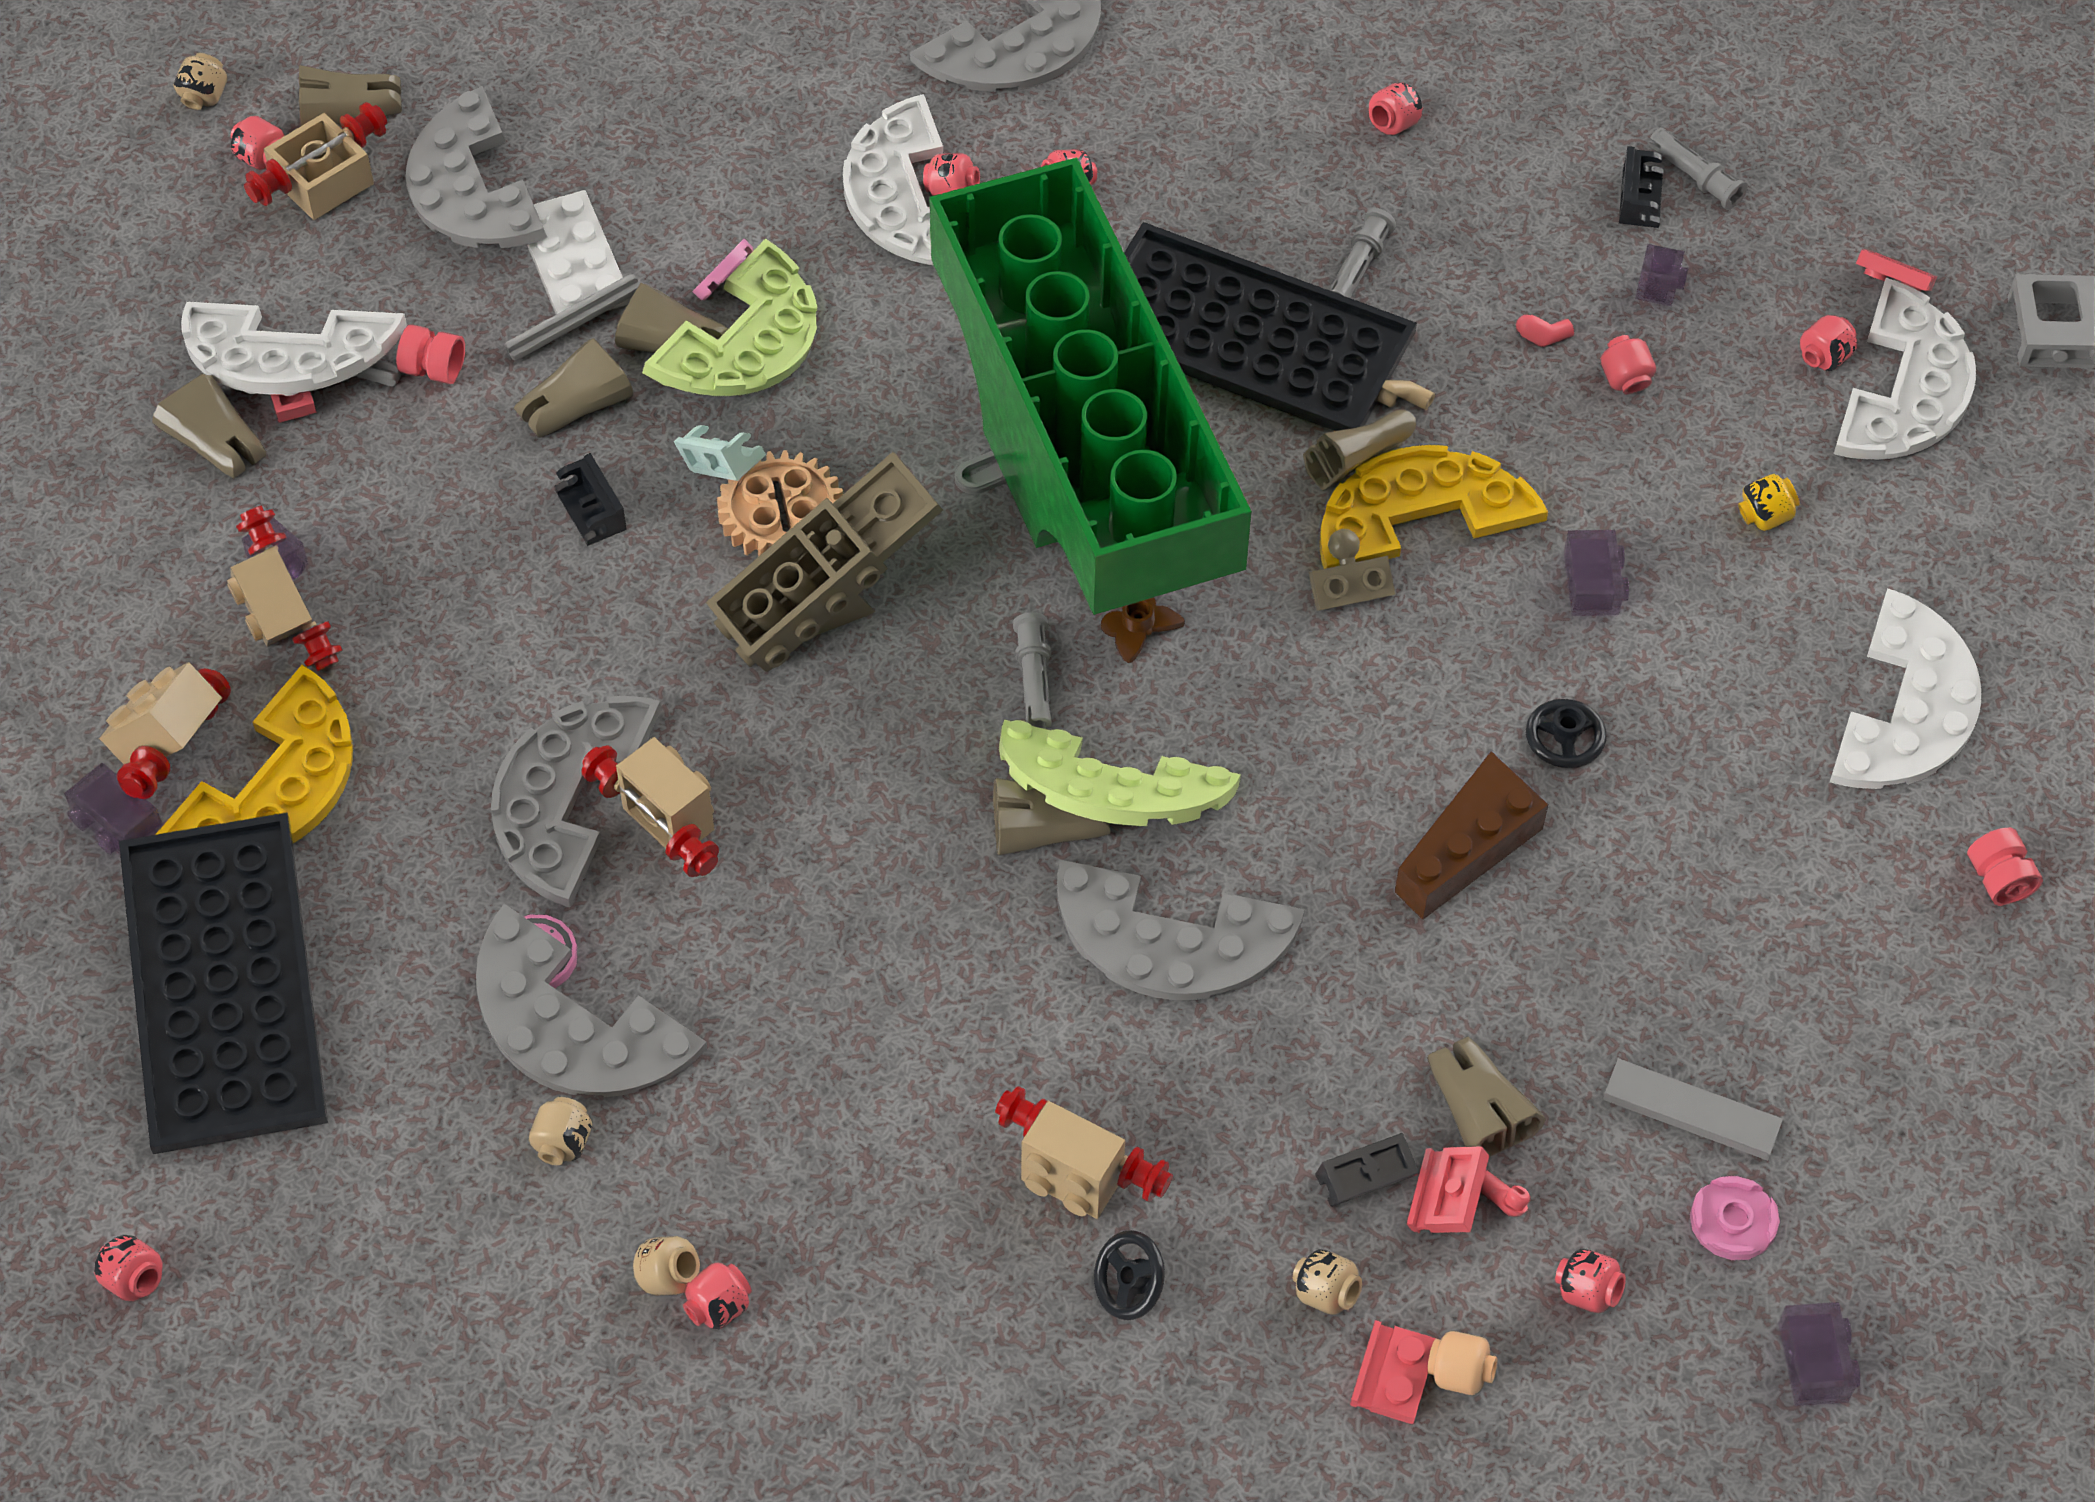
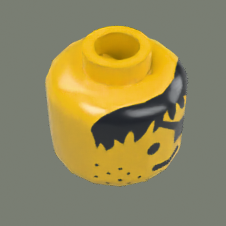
M1777 474L1767 475L1746 485L1742 492L1744 501L1738 503L1740 513L1746 524L1749 525L1754 522L1763 531L1770 530L1792 520L1796 513L1795 507L1800 505L1798 495L1791 481L1787 477L1782 479Z

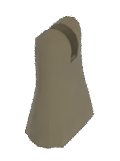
M299 65L301 126L322 113H325L336 124H339L340 117L345 114H349L353 118L360 114L359 106L365 102L370 103L372 106L377 105L380 107L385 116L399 114L402 111L400 96L401 80L397 75L349 74Z
M640 283L618 321L615 344L622 349L655 353L685 321L690 322L717 340L729 328L687 308L661 291L647 284Z
M592 338L577 349L547 379L527 393L514 406V410L523 421L529 422L530 429L537 437L541 438L552 434L587 414L633 396V388L625 372L602 346Z
M199 375L158 403L153 414L152 423L174 439L195 450L216 468L232 478H236L246 470L244 462L237 452L252 465L266 457L267 452L264 446L238 414L212 375Z
M1400 409L1365 426L1324 433L1317 439V443L1310 446L1303 454L1307 474L1323 491L1356 470L1361 464L1403 444L1413 434L1416 427V418L1412 413Z
M994 779L993 807L996 851L998 855L1020 852L1056 843L1098 838L1110 834V823L1081 817L1056 808L1045 802V794L1035 788L1026 791L1015 780Z
M1469 1036L1454 1042L1453 1051L1456 1059L1451 1051L1445 1047L1428 1055L1427 1059L1431 1071L1449 1105L1465 1147L1482 1146L1490 1157L1535 1136L1543 1127L1546 1121L1543 1114L1503 1076L1486 1053Z

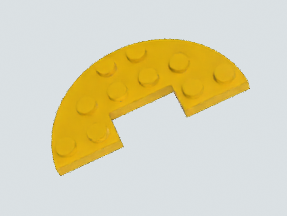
M1421 445L1400 448L1378 455L1356 468L1355 474L1349 477L1343 484L1339 483L1326 504V510L1322 519L1320 530L1321 561L1324 569L1340 566L1339 559L1332 556L1328 548L1330 536L1339 529H1349L1358 536L1360 548L1355 556L1356 562L1388 556L1389 560L1400 557L1401 545L1392 527L1395 524L1460 509L1472 537L1475 539L1547 521L1548 510L1536 491L1521 476L1516 479L1501 469L1500 462L1474 451L1471 452V455L1448 451V446Z
M301 665L252 722L256 732L275 741L280 746L234 799L201 781L155 835L288 813L292 840L295 843L318 826L330 813L343 793L350 776L353 761V741L347 715L331 687L315 672Z

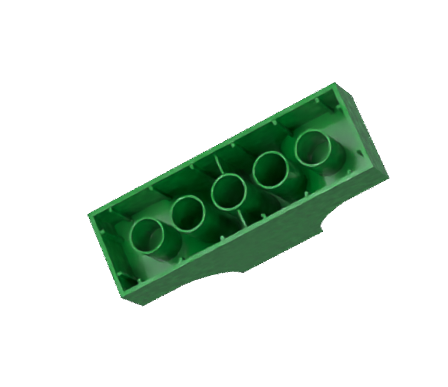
M1078 158L1068 159L929 197L931 260L958 317L967 344L979 392L983 432L1035 547L1039 548L1056 542L1060 543L1093 615L1246 570L1252 511Z

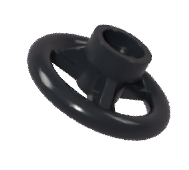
M1555 699L1545 702L1531 713L1526 724V738L1530 748L1541 760L1553 766L1577 768L1587 765L1601 754L1606 744V728L1601 717L1591 707L1576 700ZM1554 712L1553 718L1545 717L1548 714ZM1592 727L1594 730L1593 744L1584 753L1576 755L1575 742L1578 736L1583 731ZM1538 729L1554 735L1555 740L1561 744L1562 755L1551 752L1542 744L1538 736Z
M1128 1230L1115 1234L1100 1250L1094 1268V1286L1101 1305L1110 1315L1121 1320L1141 1318L1155 1306L1162 1293L1165 1280L1164 1262L1159 1248L1149 1236L1139 1231ZM1126 1244L1138 1245L1145 1251L1149 1259H1126L1119 1248ZM1109 1263L1117 1271L1119 1290L1116 1301L1111 1296L1107 1283ZM1137 1294L1145 1295L1138 1304L1130 1307L1131 1301Z

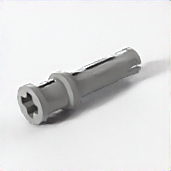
M1663 127L1658 128L1651 135L1650 138L1652 140L1648 141V146L1696 180L1698 189L1701 192H1709L1719 199L1724 209L1730 210L1742 201L1747 192L1748 184L1743 180H1736L1727 174L1723 165L1706 161Z
M1372 208L1366 212L1363 227L1351 238V252L1345 259L1328 290L1351 298L1370 261L1380 256L1384 248L1383 242L1387 235L1392 234L1396 228L1395 219L1391 214L1379 208Z
M1029 612L1023 613L1013 620L1014 632L1018 634V647L1015 650V657L1018 663L1021 664L1023 672L1025 722L1034 727L1046 729V727H1051L1052 725L1046 663L1051 657V649L1046 644L1045 634L1049 627V622L1045 615Z

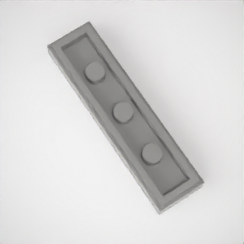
M1619 1058L1603 1097L1604 1101L1767 1161L1783 1118Z

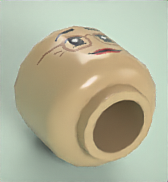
M678 1236L656 1237L646 1240L639 1246L633 1263L634 1276L638 1285L646 1293L656 1296L685 1293L687 1283L691 1282L698 1275L700 1268L699 1257L694 1246L687 1239Z

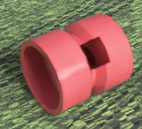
M413 324L408 325L404 329L398 344L396 355L397 369L400 373L413 376H424L427 373L430 380L454 384L464 363V338L446 332H438L435 336L434 332L428 328Z
M2009 827L1993 830L1977 839L1967 851L1977 874L1984 877L1982 882L1995 905L2003 906L2023 900L2035 893L2043 882L2042 876L2032 858H2025L2027 850L2016 829Z

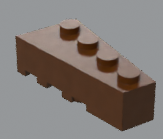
M1491 751L1398 869L1395 893L1420 918L1425 919L1543 830L1549 804Z

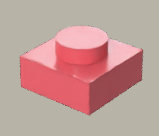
M310 391L300 392L293 396L270 394L279 423L316 413Z

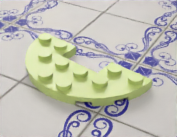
M764 239L732 272L724 285V290L749 304L750 307L718 340L690 322L685 321L645 362L643 374L665 386L711 396L744 395L758 392L780 383L800 367L813 343L817 330V304L811 286L805 285L803 279L798 274L799 267L780 248Z
M1004 720L1001 729L1000 758L1001 760H1006L1010 766V776L1026 791L1035 788L1045 794L1046 803L1063 811L1092 820L1132 826H1147L1148 819L1167 818L1171 825L1200 819L1201 811L1209 808L1219 810L1225 806L1236 794L1241 774L1229 772L1226 768L1219 766L1206 767L1190 763L1181 757L1168 758L1161 756L1154 775L1142 773L1140 770L1132 767L1119 768L1102 764L1094 758L1081 759L1078 756L1081 751L1082 737L1073 736L1064 730H1047L1034 727L1028 722L1021 720Z

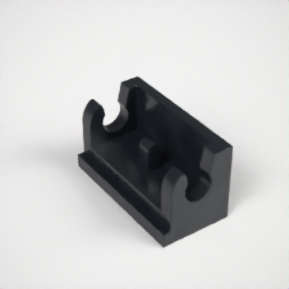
M1627 146L1622 171L1619 224L1659 228L1664 168L1647 166L1644 163H1662L1663 156L1660 153L1636 150L1635 147Z
M591 453L584 455L583 459L568 464L556 472L560 480L574 475L571 479L564 480L555 485L554 488L587 546L627 530L624 508Z
M1403 1133L1322 1162L1315 1176L1320 1185L1326 1184L1330 1195L1328 1202L1332 1207L1417 1176L1420 1172Z

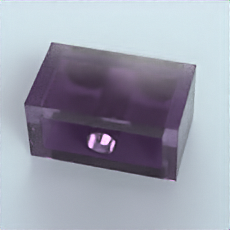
M1568 530L1563 553L1571 615H1619L1622 601H1628L1629 581L1627 577H1622L1621 569L1624 568L1625 553L1623 545H1617L1615 530Z
M103 762L64 793L70 807L67 815L71 821L82 831L87 828L92 830L96 834L94 835L95 840L108 854L116 851L120 855L119 841L155 835L163 826L157 808L146 799L127 795L118 783L117 774Z
M1839 1302L1786 1305L1778 1324L1795 1406L1848 1403L1855 1388L1860 1385V1369L1857 1360H1851L1848 1345L1851 1344L1852 1339L1851 1326L1848 1318H1842Z

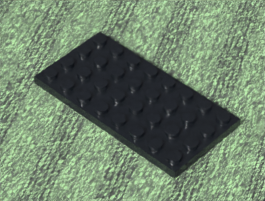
M1145 222L1141 224L1124 252L1185 375L1333 431L1357 428L1366 424L1378 402V396L1384 382L1390 380L1416 333L1417 323Z
M288 813L119 841L149 1142L152 1153L159 1154L328 1123L291 824Z

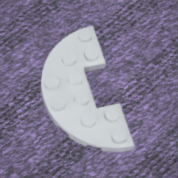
M923 94L900 101L884 109L882 117L871 125L866 123L851 142V150L844 161L843 186L846 204L851 216L870 239L897 256L933 265L930 241V207L926 205L911 163L932 159L936 154H943V145Z
M1889 278L1885 279L1867 342L1903 351V356L1890 398L1853 388L1834 450L1835 455L1856 459L1879 460L1907 456L1922 451L1947 436L1961 421L1968 408L1976 381V365L1974 354L1969 352L1963 339L1965 333L1948 312L1945 314L1941 313L1929 303L1930 297L1913 287Z
M186 302L181 320L182 334L188 354L197 368L204 374L212 375L215 381L222 385L244 391L248 394H282L285 396H293L300 392L324 388L366 370L393 348L407 327L405 314L331 310L321 334L256 331L262 318L259 306Z
M1887 588L1867 657L1906 668L1890 723L1855 712L1850 713L1830 783L1855 788L1880 789L1884 785H1895L1904 782L1910 784L1936 773L1939 768L1948 763L1952 758L1954 759L1968 742L1979 716L1981 706L1980 676L1973 656L1963 639L1947 621L1931 608L1910 596Z

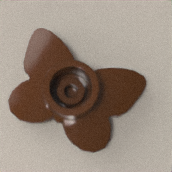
M1153 597L1123 606L1122 611L1116 610L1105 614L1101 620V630L1104 634L1115 637V646L1119 654L1127 663H1132L1140 654L1147 635L1149 636L1153 632L1169 631L1184 627L1185 620L1172 609L1163 605L1157 606L1156 600Z

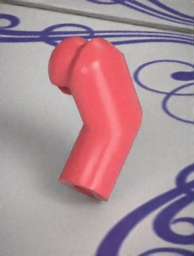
M1488 1170L1485 1171L1481 1193L1494 1202L1508 1216L1519 1217L1527 1211V1205L1530 1201L1528 1191L1521 1186L1510 1188Z

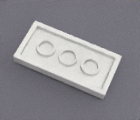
M585 190L534 204L548 238L527 244L555 314L564 311L623 278ZM631 298L625 300L624 302L616 305L615 307L609 310L628 305Z

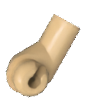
M1386 380L1377 401L1393 407L1397 397H1400L1427 410L1435 398V393L1411 381Z

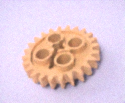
M787 450L782 452L780 459H775L771 451H768L766 461L762 462L760 460L738 481L728 479V484H721V496L717 497L719 524L723 525L724 536H731L733 547L743 544L745 555L758 550L759 557L787 533L782 529L773 481H778L780 484L782 502L790 530L826 498L834 503L843 495V489L839 488L838 477H830L828 466L818 469L817 458L804 463L803 453L801 452L793 460L789 459Z

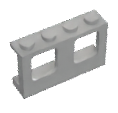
M2015 274L2007 298L2008 303H2015L2022 341L2017 354L2019 367L2095 368V276ZM2035 303L2078 304L2081 321H2042L2037 316Z

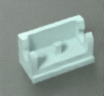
M698 425L683 438L678 437L674 441L685 463L692 472L734 481L742 478L766 455L762 446H755L753 448L742 446L744 442L750 439V433H739L729 442L720 441L719 438L711 440L700 438L709 429L706 425Z

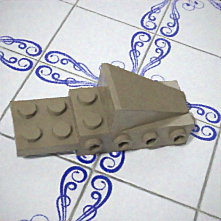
M893 451L834 503L828 498L822 501L710 598L706 604L717 616L714 624L728 640L732 637L736 640L739 646L735 648V651L749 667L756 663L767 672L782 665L788 659L789 654L804 641L874 613V609L860 593L864 589L876 584L880 575L888 569L883 562L940 514L943 509Z

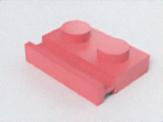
M1869 249L1861 250L1856 264L1866 267L1864 271L1866 275L1885 281L1886 277L1889 276L1920 292L1922 290L1931 291L1938 277Z
M1482 1146L1443 1148V1151H1434L1432 1148H1426L1407 1220V1225L1412 1231L1420 1233L1421 1230H1430L1431 1233L1471 1232L1489 1159V1154Z
M1375 1320L1350 1405L1354 1407L1359 1406L1373 1413L1414 1424L1428 1376V1360L1431 1347L1437 1338L1397 1326L1390 1328L1381 1325L1382 1322Z

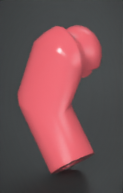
M1523 315L1516 322V329L1520 335L1541 347H1546L1574 336V328L1569 319L1549 324L1537 316Z

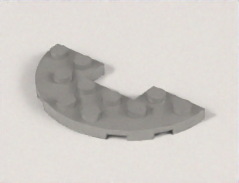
M1026 0L1039 13L994 39L986 40L968 21H965L910 52V61L919 69L946 83L949 80L966 85V89L996 92V88L1018 87V90L1037 86L1071 69L1089 51L1090 45L1095 35L1098 34L1100 26L1101 0Z
M483 86L461 94L459 98L436 114L421 131L412 146L406 165L405 177L409 197L418 216L433 232L437 233L439 231L449 236L452 242L479 248L481 243H499L500 248H511L546 239L548 237L524 181L520 180L488 193L473 155L506 143Z
M608 696L609 701L584 705V702L581 701L566 706L552 713V719L540 725L537 729L530 728L507 753L499 768L492 790L491 812L496 840L509 867L528 887L541 896L570 908L601 842L599 831L567 822L586 781L581 773L585 755L595 747L609 745L617 752L616 763L618 764L647 742L662 710L659 700L637 696Z
M1060 860L1057 873L1058 909L1068 936L1075 948L1085 960L1088 959L1104 972L1108 979L1127 989L1155 998L1169 1000L1208 999L1210 995L1220 994L1232 989L1237 991L1250 985L1264 976L1269 968L1286 955L1296 939L1304 917L1305 909L1227 893L1222 894L1214 928L1135 912L1134 908L1141 884V876Z
M503 904L494 916L482 941L477 960L476 989L479 1006L494 1043L513 1066L529 1078L553 1090L571 1095L579 1093L603 1095V1097L622 1096L639 1092L640 1089L654 1085L662 1080L665 1082L694 1063L707 1049V1042L639 995L614 1026L610 1027L549 985L572 957L569 947L506 904Z

